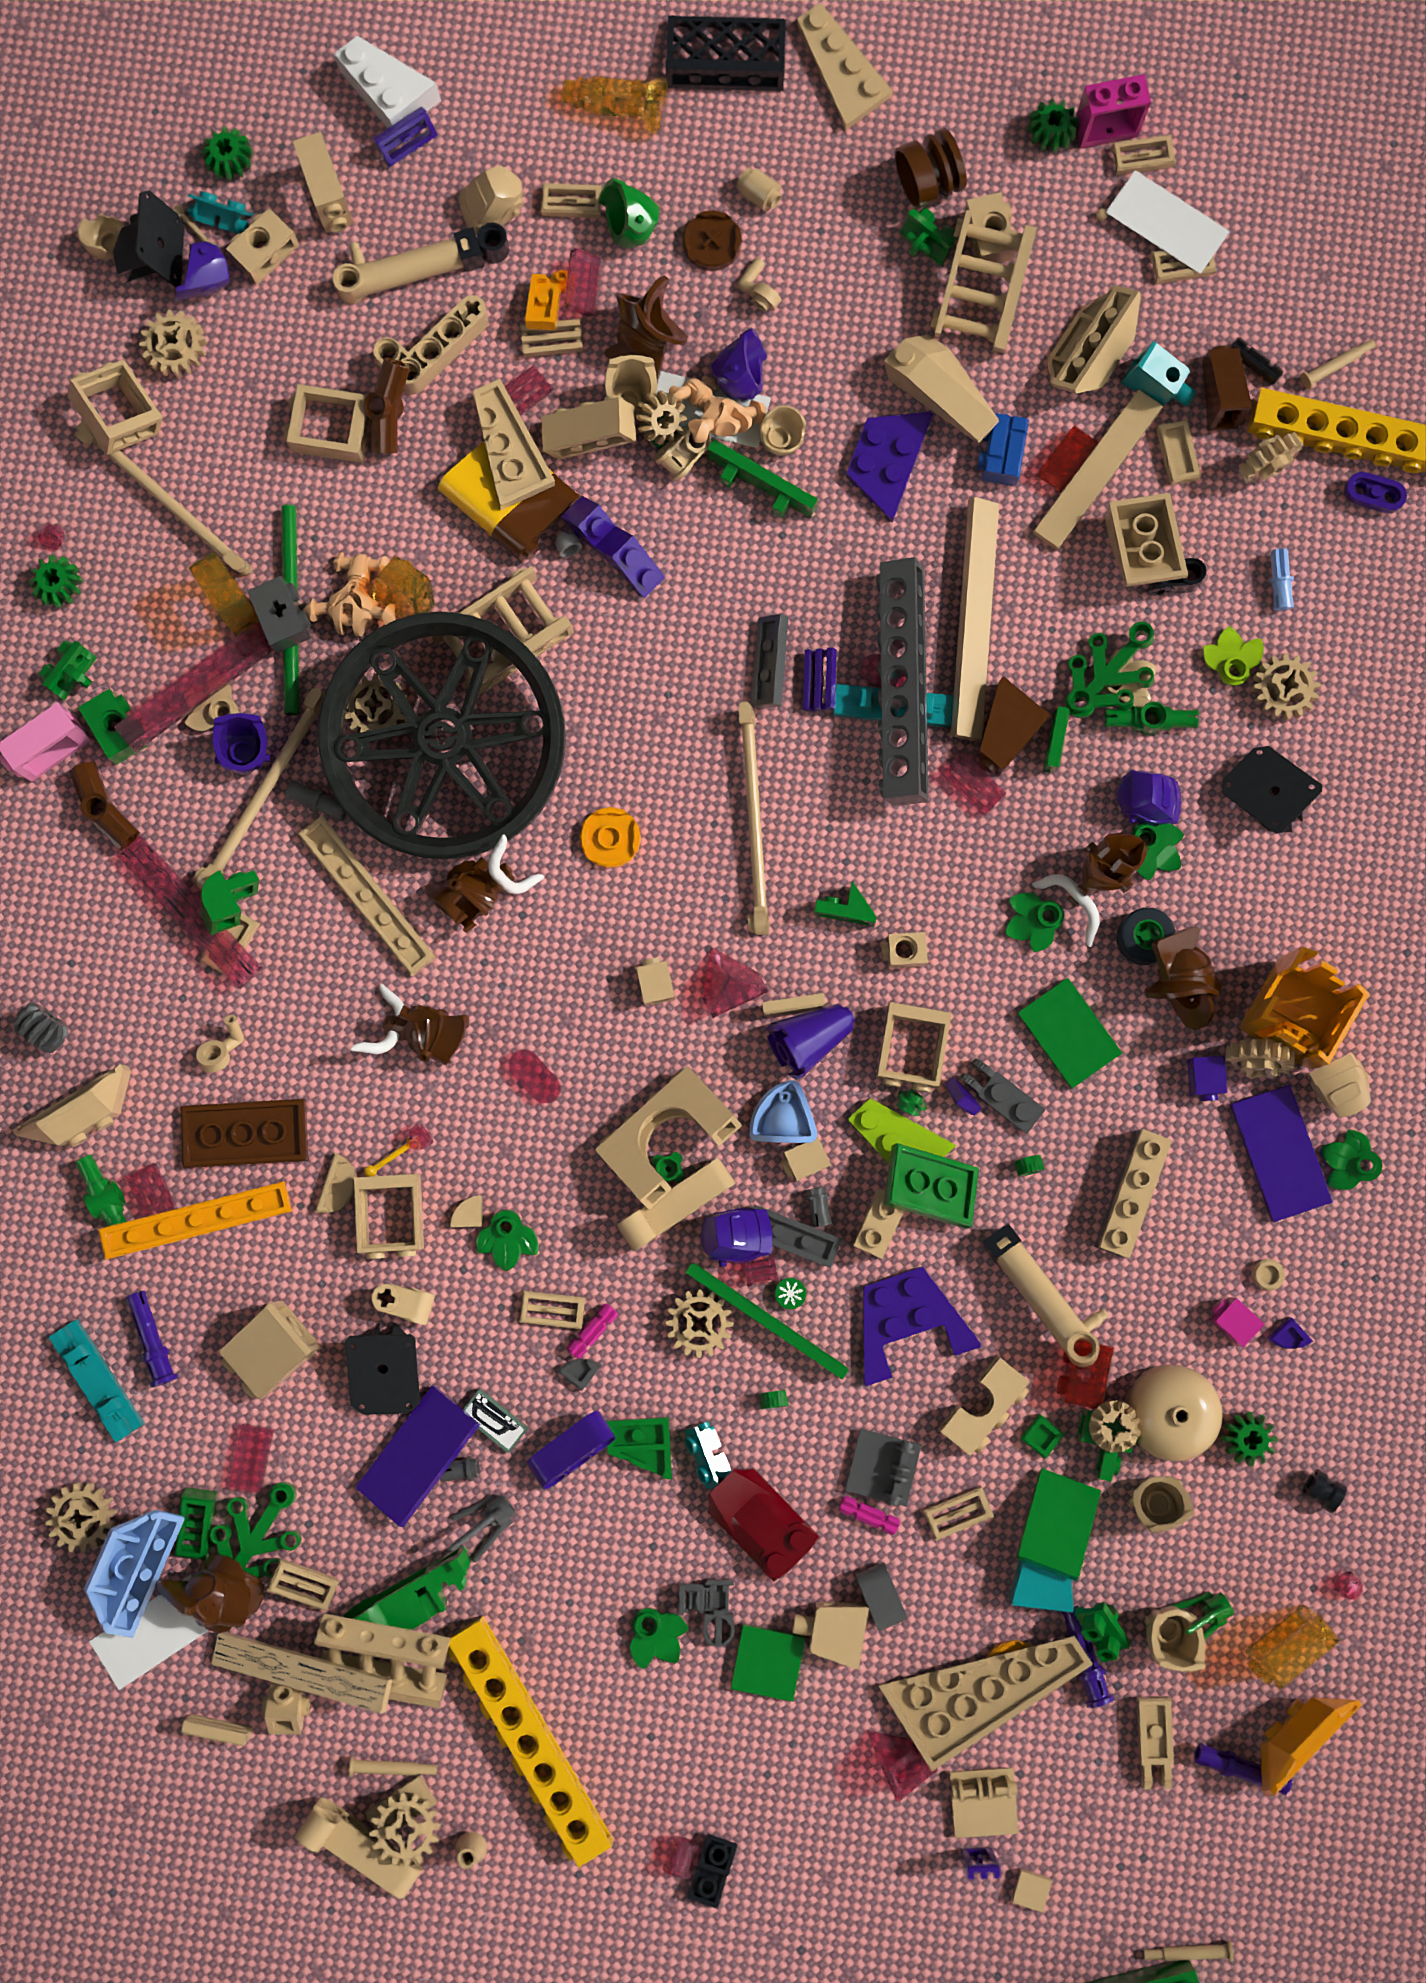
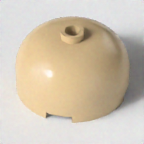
M1165 1364L1150 1368L1135 1381L1131 1389L1129 1388L1124 1403L1131 1406L1136 1412V1418L1138 1417L1141 1420L1138 1424L1141 1434L1136 1443L1144 1451L1159 1459L1176 1462L1193 1459L1204 1453L1214 1443L1220 1432L1222 1405L1218 1393L1203 1375L1190 1368L1175 1364ZM1184 1410L1186 1414L1176 1419V1413Z

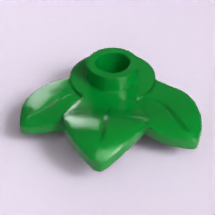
M1139 824L1132 829L1130 834L1138 837L1141 834H1145L1149 838V843L1146 844L1148 846L1146 858L1137 871L1142 878L1151 880L1155 875L1156 869L1176 871L1181 868L1180 856L1174 846L1184 837V833L1172 824L1156 827Z
M1021 893L1011 897L1009 903L1017 915L1008 923L1005 934L1015 940L1029 939L1033 952H1039L1048 948L1054 941L1055 930L1063 923L1064 911L1062 907L1055 901H1042L1033 893ZM1050 911L1053 914V920L1050 922L1045 921L1043 912Z
M1348 1129L1345 1135V1143L1332 1142L1320 1149L1324 1160L1334 1169L1326 1180V1185L1331 1188L1350 1190L1356 1187L1360 1181L1369 1182L1375 1180L1382 1172L1381 1158L1371 1151L1369 1139L1359 1131ZM1363 1160L1371 1161L1373 1167L1370 1171H1363L1360 1168V1163Z
M508 1209L498 1211L492 1217L491 1225L482 1229L476 1240L477 1252H492L496 1265L504 1271H509L516 1265L520 1253L537 1255L539 1249L538 1239L534 1230L523 1225L520 1216ZM507 1221L512 1225V1228L510 1230H503L500 1224Z
M653 1608L639 1610L632 1620V1629L635 1635L630 1643V1651L636 1664L641 1669H645L652 1661L654 1655L663 1661L678 1663L680 1644L677 1637L688 1631L689 1628L681 1616L672 1612L660 1614ZM644 1619H652L654 1626L651 1629L644 1628L642 1625Z

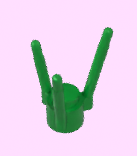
M1208 1591L1199 1597L1168 1605L1184 1609L1203 1603L1204 1606L1200 1607L1203 1617L1186 1628L1185 1633L1189 1635L1209 1623L1210 1626L1203 1632L1205 1640L1218 1628L1227 1624L1226 1619L1234 1615L1231 1604L1221 1592L1213 1596Z

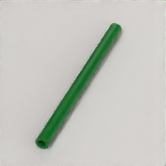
M282 505V578L288 584L293 583L298 592L296 506ZM297 644L283 651L284 714L290 716L300 714L299 647Z

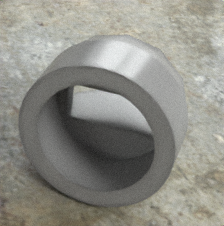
M561 532L556 538V548L561 557H571L582 549V544L574 532Z

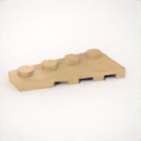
M821 2L797 19V27L811 57L816 62L819 69L818 73L823 83L825 82L831 95L830 99L835 109L839 112L845 131L892 97L893 90Z

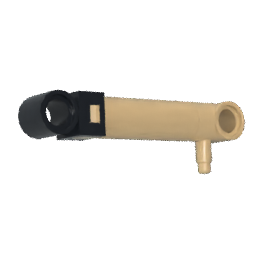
M490 222L482 225L477 237L474 227L453 232L455 238L365 263L359 244L353 242L350 244L353 264L346 263L338 266L332 276L333 284L343 302L357 304L367 295L462 268L465 273L484 268L483 259L495 264L504 261L508 257L510 249L507 233L500 224ZM491 240L500 241L496 246L487 245ZM348 281H356L352 287H343Z

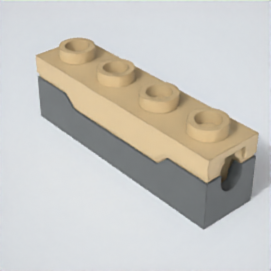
M1144 1129L1136 1130L1094 1247L1119 1257L1130 1259L1170 1149L1171 1139Z

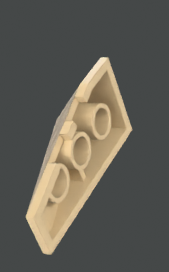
M925 334L904 339L884 360L889 381L978 444L999 422L997 416L951 350L930 335Z

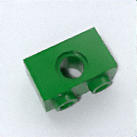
M109 688L78 707L107 758L117 765L148 747L143 739L147 734H144L146 732L137 719L135 721L131 719L128 711L132 709L123 694L118 696ZM121 719V727L117 731L110 732L111 723L114 720ZM135 728H137V729H136L131 735H129L127 738H125V739L123 738L125 735H127V734L130 733L132 730H134Z

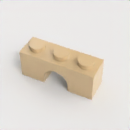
M998 1356L993 1359L977 1379L987 1388L990 1394V1403L986 1410L979 1414H970L959 1405H956L938 1428L941 1433L969 1456L974 1451L979 1454L990 1440L986 1436L994 1427L999 1429L1009 1417L1006 1411L1014 1402L1018 1405L1029 1392L1026 1386L1030 1381Z

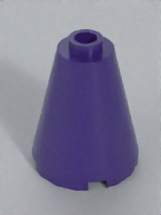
M835 1004L773 1022L766 1027V1030L772 1033L767 1036V1039L782 1067L788 1065L792 1070L788 1075L798 1080L804 1077L853 1031L855 1018L847 1006L842 1007L840 1004Z

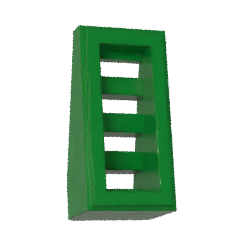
M186 1488L183 1492L179 1515L184 1516L185 1519L176 1538L174 1556L202 1560L207 1558L216 1506V1491ZM189 1514L204 1516V1520L189 1518L188 1516ZM186 1528L203 1529L202 1533L186 1531ZM184 1541H200L201 1546L184 1544Z

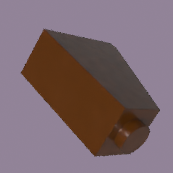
M1225 345L1216 346L1208 350L1202 361L1207 430L1238 429L1252 408L1239 348L1229 349V346Z
M1004 676L999 680L995 688L976 756L980 760L979 765L990 774L995 772L999 776L1050 717L1048 712Z

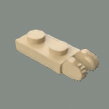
M1169 1696L1137 1697L1139 1762L1141 1764L1143 1789L1152 1788L1151 1765H1161L1160 1779L1163 1789H1171V1765H1174L1171 1698Z

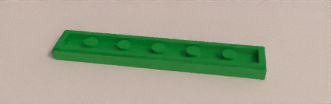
M691 1263L685 1272L842 1380L848 1373L847 1366L696 1263Z

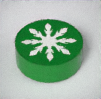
M785 1278L777 1284L775 1298L783 1308L796 1309L806 1299L805 1286L798 1279Z

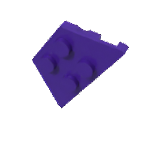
M932 412L867 418L846 477L855 487L863 491L864 496L871 503H874L890 522H893L931 422Z

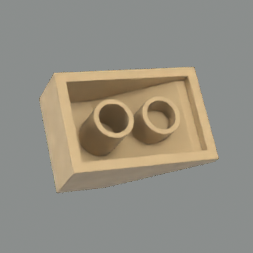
M1170 493L1109 502L1105 522L1110 545L1126 587L1188 577Z

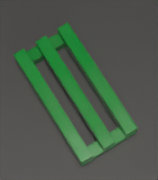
M1058 706L1053 714L1043 772L1054 773L1060 766L1070 712L1067 707Z

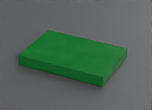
M1069 978L1017 1013L1070 1089H1073L1122 1054Z
M895 1143L891 1147L884 1205L968 1229L972 1227L979 1168Z
M1041 1468L1038 1472L1015 1559L1076 1582L1080 1577L1101 1490Z

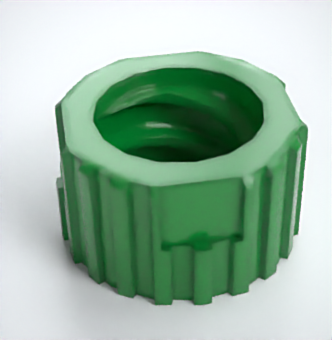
M1033 1155L1015 1161L1018 1177L1036 1174L1045 1170L1041 1155Z
M786 1390L760 1393L761 1410L789 1406Z

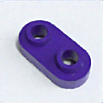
M1367 472L1353 474L1344 487L1345 496L1351 503L1389 514L1398 511L1407 500V491L1400 482ZM1355 487H1361L1364 493L1358 494L1355 491ZM1384 495H1389L1393 502H1386Z

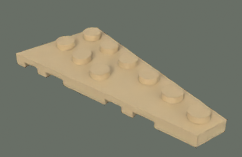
M1071 1636L879 1685V1688L931 1771H934L1092 1666L1093 1663L1076 1637Z

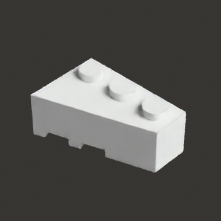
M356 36L334 53L340 73L387 128L421 106L428 112L441 102L437 83L359 36Z

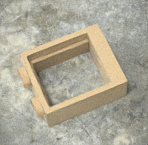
M318 132L292 141L325 232L337 233L353 225L354 222L322 133Z
M125 360L116 363H106L95 371L79 373L70 380L68 398L106 455L159 434L163 417ZM118 385L138 415L107 427L87 397Z
M297 384L296 394H292L290 397L289 410L292 412L290 423H286L284 428V440L287 441L291 451L294 453L363 463L370 428V418L366 415L363 406L367 395ZM307 400L354 407L348 444L300 437Z
M890 1002L887 1008L876 1078L882 1079L883 1085L900 1087L901 1082L913 1084L912 1090L931 1093V1088H938L940 1086L952 1013ZM895 1019L939 1026L930 1078L886 1070Z
M421 1174L354 1177L357 1253H366V1259L385 1258L386 1251H397V1257L416 1256V1250L424 1249ZM411 1187L413 1242L370 1244L367 1190Z

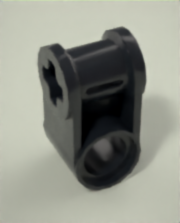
M1185 558L1187 570L1194 571L1197 575V580L1191 581L1181 578L1150 583V587L1147 588V594L1150 596H1163L1173 593L1194 592L1199 588L1206 576V566L1198 558Z

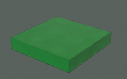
M743 1623L731 1689L793 1702L805 1636Z

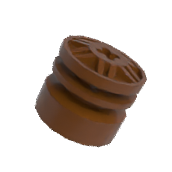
M942 128L935 131L934 135L930 133L924 136L923 146L920 142L914 140L895 148L894 157L898 177L908 200L915 209L937 201L938 190L940 194L947 197L952 195L953 191L959 192L966 189L967 175L960 149L948 129Z

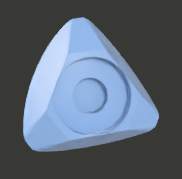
M789 1080L771 1088L760 1099L750 1121L751 1140L781 1143L814 1142L817 1138V1129L808 1101L798 1081Z

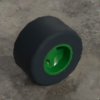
M1141 908L1133 911L1121 921L1117 930L1116 942L1120 953L1127 960L1137 965H1150L1157 962L1152 948L1153 942L1175 933L1176 930L1172 920L1164 912L1156 908Z

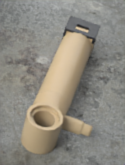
M1007 1223L983 1241L985 1250L1012 1281L1065 1351L1069 1360L1079 1367L1092 1365L1097 1360L1099 1354V1343L1090 1331L1103 1323V1320L1108 1317V1313L1105 1309H1101L1084 1321H1081L1023 1246L1022 1240ZM1079 1342H1086L1091 1346L1092 1352L1086 1357H1081L1074 1352V1346Z

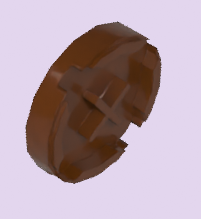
M717 210L702 211L685 226L683 233L684 253L689 261L699 269L707 271L723 270L733 264L739 256L742 246L741 230L738 224L731 219V216L725 212Z

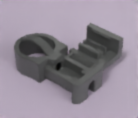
M708 1578L705 1581V1585H710V1587H704L702 1583H680L679 1615L688 1613V1609H699V1613L709 1611L705 1612L703 1625L705 1640L715 1647H722L730 1643L734 1636L733 1612H728L729 1586H734L733 1580L730 1578H723V1580ZM684 1591H688L687 1607H686V1593H684ZM716 1618L715 1640H713L708 1634L707 1627L708 1623ZM722 1619L726 1620L730 1625V1632L724 1640H722Z

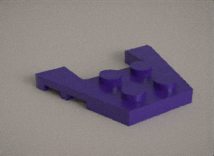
M922 1266L863 1286L865 1386L892 1378L883 1350L885 1344L943 1325L954 1356L982 1347L980 1341Z

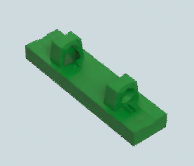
M715 439L712 440L707 448V457L710 461L724 468L720 475V483L731 488L736 478L740 477L776 498V501L772 506V513L780 518L784 516L789 506L809 518L813 516L818 503L816 497Z

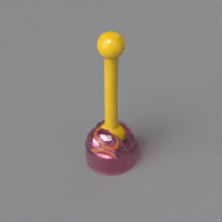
M421 1123L416 1124L407 1132V1143L374 1166H367L364 1174L367 1177L375 1176L377 1170L409 1148L414 1150L427 1148L433 1144L431 1135Z

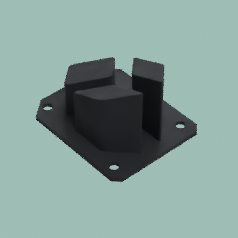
M150 190L139 193L138 213L130 216V225L121 228L113 248L117 274L131 270L127 282L157 273L176 288L181 286L185 228L178 213ZM158 238L162 241V248L157 242Z
M1270 746L1253 748L1223 779V795L1253 816L1264 828L1275 834L1292 832V822L1296 818L1303 821L1302 812L1322 792L1321 783ZM1261 750L1263 753L1258 755L1257 751ZM1231 783V786L1226 787L1225 784ZM1314 785L1315 788L1310 789L1309 786ZM1277 787L1280 789V793L1273 796L1270 794V789Z
M378 1323L369 1335H353L345 1340L350 1406L361 1414L366 1415L409 1413L420 1404L416 1338L414 1336L406 1334L396 1323L393 1325L391 1334L380 1335V1323ZM356 1344L357 1348L353 1349L351 1345ZM380 1364H384L378 1371L377 1367ZM410 1403L412 1407L408 1408L406 1404ZM359 1405H364L365 1408L360 1409Z

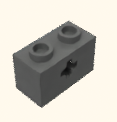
M278 576L247 590L268 643L277 653L311 639L307 629L311 627V623L305 611H300L296 601L300 600V597L293 583L288 584L281 576ZM284 609V610H283V615H284V616L281 617V618H279V617L281 616L280 610Z

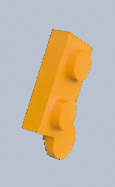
M558 270L551 275L550 279L545 274L531 275L525 317L526 329L556 330L561 292H567L574 286V277L571 272Z

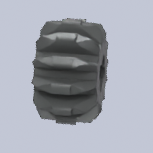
M28 1003L17 1013V1017L13 1021L14 1029L19 1032V1035L43 1052L53 1053L57 1048H60L65 1042L64 1039L69 1034L68 1028L62 1023V1020L48 1011L47 1008H43L35 1003Z

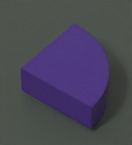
M952 1076L945 1082V1087L956 1105L973 1116L982 1110L971 1093L956 1078Z
M1288 1317L1267 1337L1271 1343L1287 1349L1302 1348L1313 1342L1292 1317Z

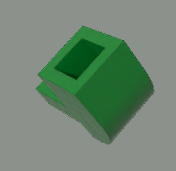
M219 870L206 880L202 888L200 914L210 935L240 924L241 909L237 901L254 896L258 892L259 878L254 870L247 873H235L228 880H225Z
M1083 1408L1076 1439L1081 1442L1097 1445L1092 1439L1089 1430V1422L1094 1410ZM1117 1419L1112 1423L1103 1422L1102 1424L1112 1430L1111 1435L1113 1437L1116 1436L1117 1431H1127L1123 1425L1119 1424ZM1132 1447L1124 1452L1131 1453ZM1100 1448L1094 1476L1101 1480L1112 1482L1113 1475H1118L1121 1466V1457L1117 1456L1118 1452H1108Z

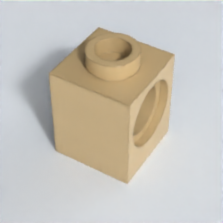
M926 932L888 934L887 942H882L881 944L882 960L888 961V968L923 967L928 963ZM899 943L908 944L912 949V955L909 958L899 957L896 953V945Z
M659 957L642 961V966L636 968L645 1006L675 1000L667 961L660 962Z
M818 1137L814 1142L803 1143L784 1152L785 1159L781 1161L787 1177L794 1176L795 1181L831 1166Z

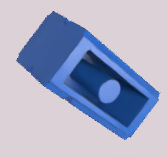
M995 413L999 422L982 440L987 441L986 451H980L977 469L982 470V481L1015 486L1020 477L1029 420L1028 418L1010 417V415Z

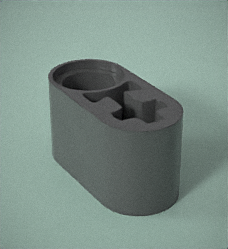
M884 1562L855 1574L878 1631L908 1619Z

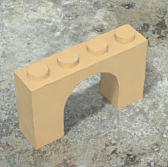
M688 1066L682 1071L675 1073L664 1088L653 1093L643 1107L637 1112L630 1114L624 1120L623 1125L614 1133L605 1136L600 1145L595 1149L649 1210L672 1190L669 1184L653 1168L647 1155L649 1139L659 1125L674 1118L690 1119L696 1122L718 1146L722 1145L742 1126L734 1114Z

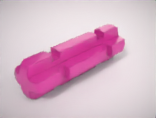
M603 1304L597 1311V1317L593 1316L577 1334L579 1337L577 1339L574 1338L567 1346L568 1351L574 1357L582 1358L588 1351L587 1346L591 1347L607 1329L606 1325L608 1323L611 1324L618 1316L617 1311L609 1304Z
M844 1496L839 1505L841 1513L847 1516L853 1515L856 1520L877 1529L881 1527L882 1531L894 1535L897 1532L900 1524L898 1518L890 1514L886 1516L883 1511L860 1502L858 1504L855 1499L849 1496Z

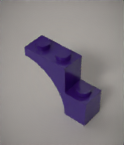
M581 496L561 516L578 538L608 561L631 585L636 593L644 599L665 578L636 538L615 526L599 504Z

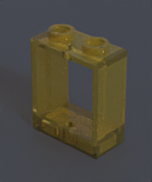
M215 551L188 567L220 618L237 638L260 624L255 609Z
M1303 1604L1244 1651L1250 1658V1661L1246 1664L1266 1686L1272 1683L1281 1690L1341 1641L1318 1613Z

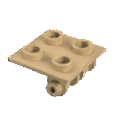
M1013 1767L950 1772L955 1838L1019 1834L1016 1804L1018 1789L1017 1782L1014 1779Z

